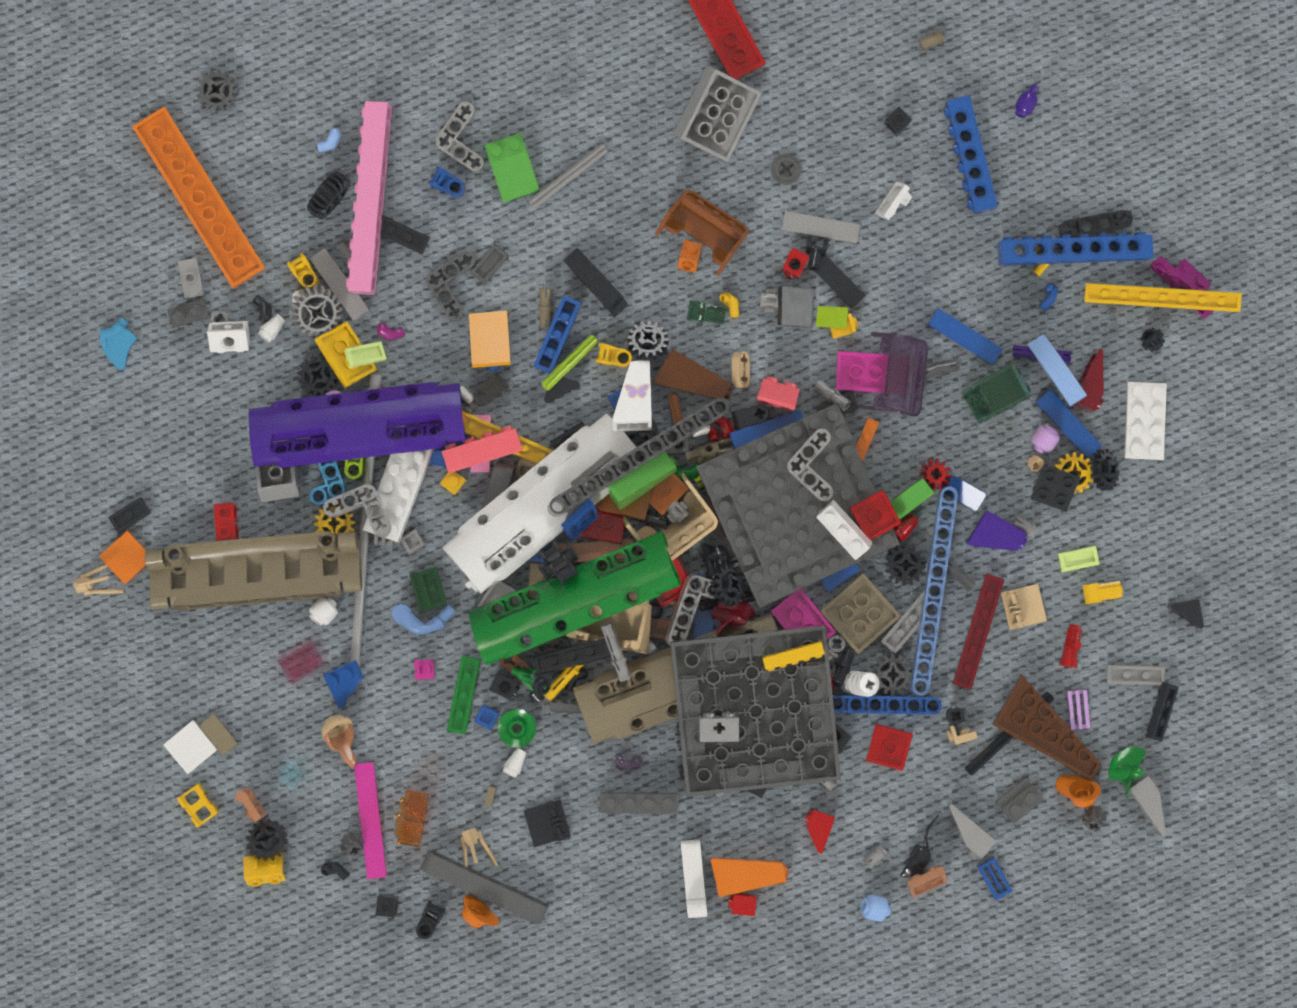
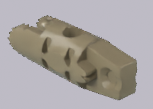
M730 438L698 446L694 450L686 452L688 464L698 462V464L704 463L733 450L734 448L719 450L720 448L732 445Z

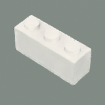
M834 500L819 511L816 518L855 560L870 549L872 541Z

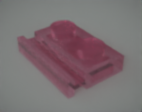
M311 641L278 660L292 685L325 665Z

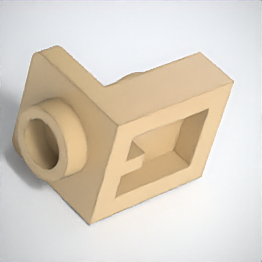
M949 725V730L946 731L949 741H953L955 745L978 738L976 731H971L970 728L960 730L959 735L956 734L954 725Z

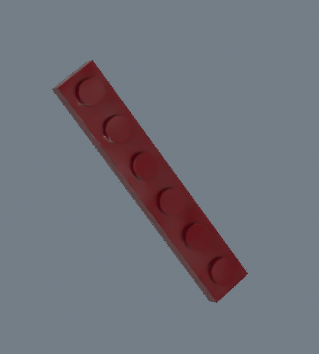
M989 574L984 576L952 682L954 685L972 689L1005 579Z

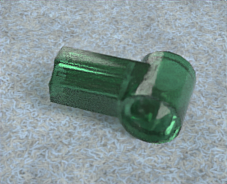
M690 300L686 320H697L700 323L705 321L723 325L726 308Z

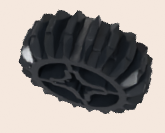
M339 171L331 173L315 190L307 204V210L311 215L320 220L326 218L343 200L349 190L351 181Z

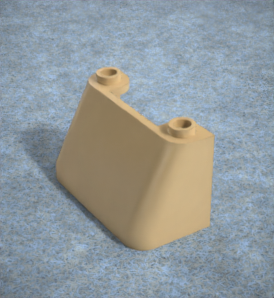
M646 601L570 632L566 636L583 643L603 639L605 637L601 626L612 623L621 650L647 654L652 605L648 604L649 601ZM599 606L593 607L595 614H602V609Z

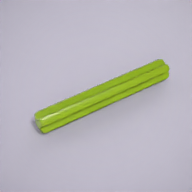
M589 335L542 381V387L550 390L597 344V338Z

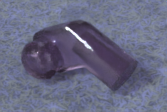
M640 755L631 761L624 759L623 756H618L615 759L616 767L619 770L628 772L633 771L644 763Z

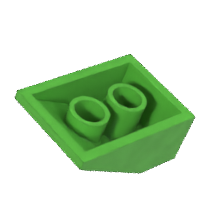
M521 133L484 145L503 203L540 191Z

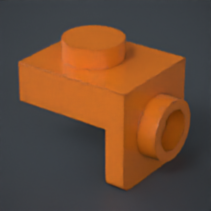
M684 239L678 269L696 272L702 243Z

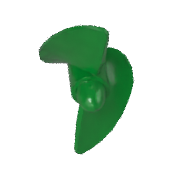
M1128 747L1119 751L1112 758L1109 765V779L1121 782L1126 798L1129 795L1131 780H1136L1144 774V770L1138 767V765L1141 763L1146 752L1139 747Z

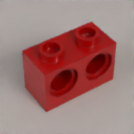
M236 503L214 504L216 541L239 539Z

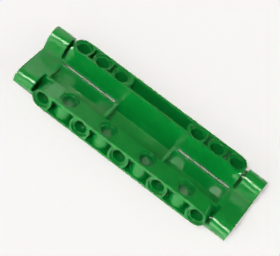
M662 531L575 566L574 568L578 575H574L566 580L564 585L553 575L549 577L548 581L546 579L470 610L471 628L483 662L488 665L503 658L512 657L681 586L680 578L667 550L669 545ZM636 545L642 547V555H637L634 552ZM617 553L624 554V562L617 560ZM600 560L607 562V569L600 568ZM530 589H534L537 592V598H532L529 595ZM629 591L636 592L637 600L629 598ZM513 596L519 598L520 604L518 606L513 604ZM496 603L502 606L503 610L501 613L495 610ZM594 606H599L602 609L601 615L594 613ZM559 620H563L566 623V629H561L558 626ZM525 634L530 636V644L524 642L523 636Z

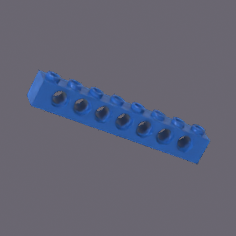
M1136 232L1134 236H1127V233H1116V236L1101 233L1097 234V237H1090V234H1080L1078 238H1071V235H1060L1059 238L1053 239L1052 235L1040 236L1041 239H1033V236H1024L1022 240H1014V237H1003V240L997 243L998 266L1140 261L1154 258L1152 235H1146V232ZM1110 242L1116 245L1115 252L1110 250ZM1129 242H1132L1135 245L1134 251H1131L1128 248ZM1091 243L1097 245V252L1091 250ZM1054 244L1059 246V254L1053 251ZM1072 244H1076L1079 247L1078 253L1072 251ZM1035 245L1041 248L1040 255L1034 252ZM1016 246L1022 248V255L1016 254Z

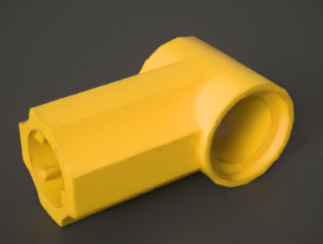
M1120 581L1082 585L1085 604L1123 597Z

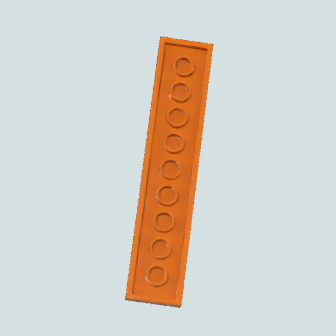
M162 107L133 125L132 128L231 287L234 289L265 270L266 268L166 107Z

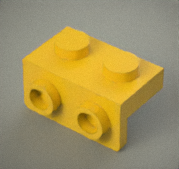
M280 852L281 857L275 855L274 861L268 857L267 862H264L262 857L260 860H257L256 855L243 857L244 879L247 885L257 887L265 883L278 884L280 881H285L282 852Z

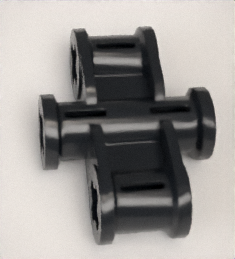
M553 541L552 545L543 551H538L545 561V564L539 565L538 569L547 581L550 576L555 574L559 582L564 585L566 580L574 575H578L571 562L577 561L579 558L570 545L562 552L556 542Z

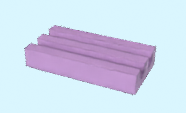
M1087 690L1067 691L1070 730L1090 728ZM1080 694H1082L1084 706L1085 724L1083 725L1081 716ZM1072 695H1075L1078 725L1074 724Z

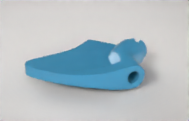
M120 317L118 322L116 321L110 328L100 330L102 349L107 358L120 370L125 369L129 350L138 339L125 328L128 325V321L123 317Z

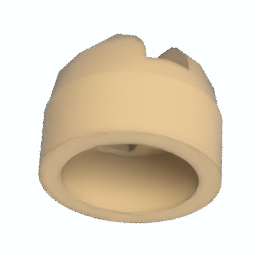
M1032 455L1031 458H1028L1027 465L1033 472H1037L1043 468L1044 460L1038 455Z

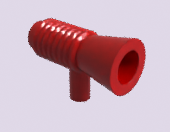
M1070 624L1066 631L1064 652L1059 665L1077 669V651L1082 646L1080 643L1082 630L1081 626Z

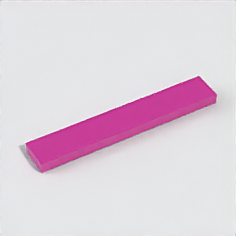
M374 762L355 764L354 769L367 879L387 877Z

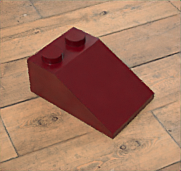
M1102 349L1093 352L1078 382L1087 396L1073 406L1087 413L1099 410L1104 401L1102 399L1104 394Z

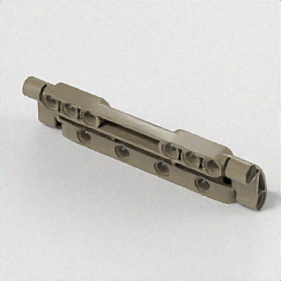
M770 613L756 618L755 621L745 619L746 623L744 626L733 627L727 625L720 631L718 637L776 631L778 629ZM718 629L695 638L717 637ZM670 647L627 663L626 665L631 676L628 680L620 682L617 671L614 668L596 675L591 683L588 682L573 688L593 744L612 737L614 739H622L678 717ZM647 682H650V683H648V684H646V685H643V686H641V687L635 688V689H633V690L627 691V692L622 693V694H620V695H617V696H614V697H612V698H609V699H606V700H604V701H601V700H603V699H605V698H608V697H610V696L616 695V694H618V693L624 692V691H626V690H629V689H632V688L637 687V686H639V685H642V684H645V683H647Z

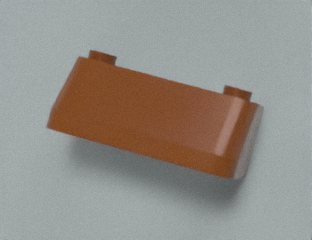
M685 190L668 210L655 232L658 236L664 228L673 234L684 230L714 250L712 258L716 264L721 265L716 273L719 276L748 235L749 230L744 224L696 192Z

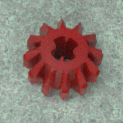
M939 458L935 459L934 464L931 459H928L929 466L923 463L921 466L926 471L921 470L919 474L925 475L923 479L927 480L926 483L928 485L932 484V491L936 489V484L939 490L943 489L942 483L945 485L949 484L945 478L952 477L951 474H946V471L951 470V468H943L946 465V461L939 465ZM934 469H937V473H940V477H936L937 480L931 475Z

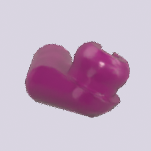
M379 323L377 325V333L386 340L391 341L405 336L403 327L392 330L386 326V323Z

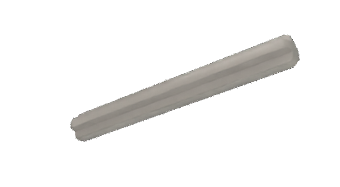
M600 144L529 199V204L532 208L536 209L608 152L606 147Z

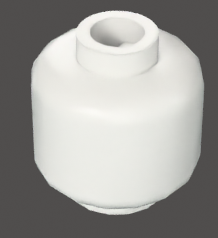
M330 597L327 599L318 598L309 609L311 614L309 617L319 626L322 624L328 625L338 614L335 607L337 605L336 602Z

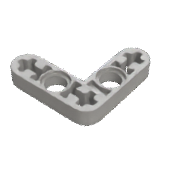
M462 102L438 134L436 145L470 171L478 173L484 168L483 158L457 140L475 114L474 106L470 102ZM469 106L471 113L464 115L463 119L466 121L463 123L456 115L458 114L461 117L463 114L462 107L467 108ZM454 121L461 124L460 130L456 132L450 129V125ZM448 130V132L454 135L455 137L452 138L450 136L447 140L449 145H443L442 147L440 146V139H445L448 134L444 132ZM463 148L466 151L465 156L462 158L456 157L455 150ZM469 153L473 154L470 158L474 161L479 159L480 167L472 168L473 164L469 160H467V163H464Z
M826 429L814 431L786 464L787 471L821 501L831 499L833 489L808 465L829 443L831 436ZM818 433H825L826 435L824 436V438L826 439V441H820L817 444V446H820L819 449H817L814 444L810 443L811 440H813V442L817 441V439L819 438L817 436ZM806 446H810L814 450V454L809 458L803 454V449ZM799 454L801 458L806 460L807 462L806 464H804V462L802 461L798 465V467L800 468L799 471H792L791 463L798 462L800 458H798L797 455ZM807 474H813L815 477V482L812 485L805 483L804 478ZM819 480L822 482L819 485L822 489H825L826 487L828 488L827 493L829 495L827 497H821V491L818 488H816L815 491L812 490V488L818 484Z
M370 484L362 485L331 498L324 503L323 511L331 518L341 516L363 506L371 527L378 537L384 538L391 533V525L374 486ZM369 489V491H373L370 494V498H367V496L360 497L362 499L361 502L359 501V498L356 495V493L358 492L360 496L366 494L365 490ZM349 496L355 497V503L352 506L345 504V500ZM341 500V504L344 506V509H342L339 506L335 508L334 513L328 511V509H330L331 504H333L334 506L340 505L338 501ZM373 506L380 507V513L377 516L370 514V509ZM380 519L381 523L384 526H387L386 528H384L385 532L382 533L380 530L377 531V529H379L380 526L377 521L373 523V520Z

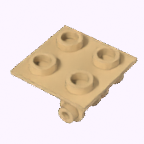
M1038 584L1001 592L1009 630L1047 621Z

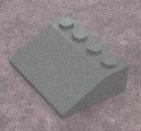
M706 66L673 135L728 162L762 93L717 69Z

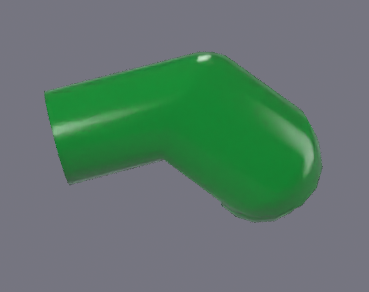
M697 462L690 469L677 467V472L674 474L680 480H683L681 474L684 473L689 481L693 480L698 475L695 466L700 464Z

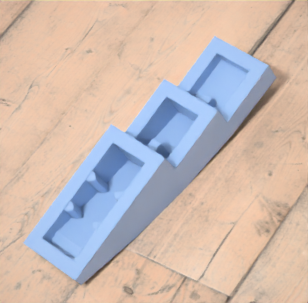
M1044 334L1027 344L1047 376L1050 377L1070 407L1087 396Z

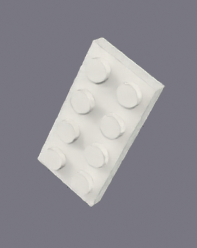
M1127 382L1124 459L1164 460L1167 383Z

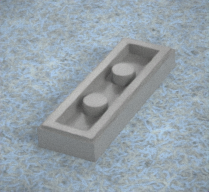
M1107 665L1106 684L1161 686L1162 682H1165V666Z

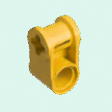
M303 252L297 259L287 262L288 267L304 288L308 286L312 290L313 285L318 287L319 279ZM312 276L314 278L313 283L306 285L305 279Z
M598 344L600 349L598 357L595 359L596 363L621 368L629 367L633 358L628 350L608 344ZM621 354L629 356V360L626 363L619 362L618 358Z

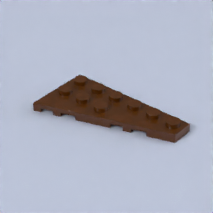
M1020 674L992 725L1084 777L1093 780L1101 763L1039 695L1035 688L1031 686L1027 679Z

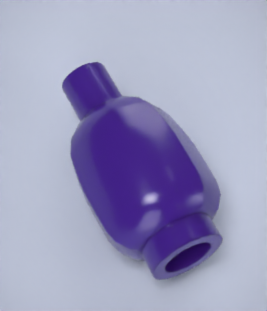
M1032 84L1030 89L1024 91L1018 98L1015 105V114L1018 117L1025 118L1026 115H1030L1033 112L1038 101L1036 92L1039 87Z

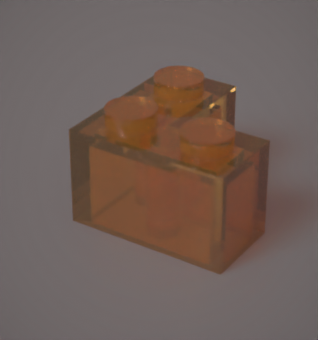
M406 789L405 797H401L399 808L402 809L401 812L397 811L395 822L399 823L396 824L395 828L398 844L420 847L429 793Z

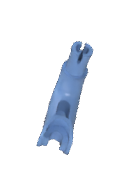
M399 604L391 612L393 619L410 632L419 635L443 629L446 627L445 624L456 613L448 604L437 616L424 623L416 618L412 613L413 610L407 605Z

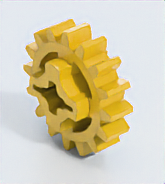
M1073 452L1071 457L1065 454V460L1059 458L1060 464H1054V467L1062 470L1063 466L1070 461L1069 467L1063 471L1070 473L1074 468L1075 472H1078L1077 476H1080V479L1085 477L1083 483L1076 487L1078 492L1082 493V487L1089 489L1090 487L1087 483L1093 482V479L1090 478L1093 473L1090 470L1092 465H1088L1089 458L1083 460L1084 454H1080L1077 457L1076 452ZM1079 462L1085 467V470L1079 466Z
M332 504L328 511L334 513L337 506ZM319 509L320 516L315 515L318 522L314 523V526L319 527L315 532H325L323 527H327L332 534H338L344 526H347L345 532L355 531L352 525L356 524V521L351 520L355 516L354 514L345 513L344 515L347 519H342L340 516L335 517L336 521L340 522L339 525H336V529L330 525L334 518L329 517L327 520H323L326 514L322 509Z

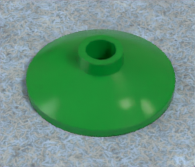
M513 709L506 712L499 720L498 734L506 745L514 748L524 747L533 740L536 734V723L528 712L521 709ZM516 724L521 726V730L519 732H516L514 730V726Z

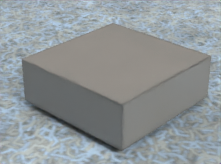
M416 528L401 538V542L409 555L426 545Z

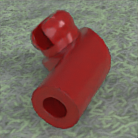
M722 417L713 422L721 427L722 438H730L729 433L733 432V428L729 419Z

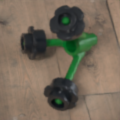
M513 667L511 674L518 676L517 678L522 680L531 690L528 695L531 702L540 703L545 699L544 695L550 690V680H547L545 677H538L536 680L531 678L532 674L536 672V668L519 669ZM563 670L555 671L554 673L555 675L561 674Z

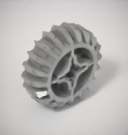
M313 285L312 290L306 286L305 290L307 292L305 293L299 290L301 296L293 297L297 303L292 302L290 304L291 307L295 308L290 310V314L294 315L291 318L292 322H296V328L301 327L300 331L302 333L307 331L308 336H311L313 331L317 337L320 331L324 334L326 329L332 330V324L338 325L335 319H341V315L338 314V312L342 311V308L338 306L341 304L340 300L336 299L337 295L335 293L331 294L330 288L325 290V287L322 285L319 287V290L316 285ZM314 297H321L314 302L308 301L309 299ZM327 300L331 306L329 315L324 311ZM302 307L308 310L305 321L301 317ZM311 308H312V309H315V310L319 309L321 313H319V312H318V313H317V312H314V313H313V311L311 310ZM318 319L324 320L319 324H314V322Z

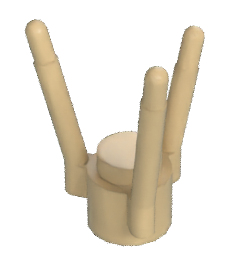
M106 564L80 575V578L74 579V587L78 594L124 593V590H91L93 583L109 579V576L95 579L89 577L107 568Z
M476 828L461 832L463 862L466 867H468L467 846H470L474 863H478L474 844L478 843L477 839H479L494 866H498L482 837L481 831L477 832Z

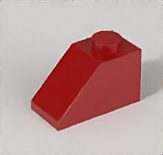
M812 808L811 812H807L804 822L807 823L806 828L818 853L822 854L835 817Z

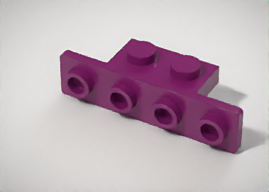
M1162 256L1150 265V268L1171 288L1207 290L1212 285L1185 258L1175 268ZM1194 309L1203 318L1208 317L1214 312L1213 310Z

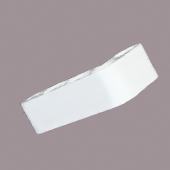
M700 839L681 841L688 918L707 917Z

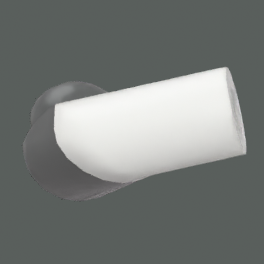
M461 386V398L467 403L463 409L468 414H472L477 409L474 397L464 386Z

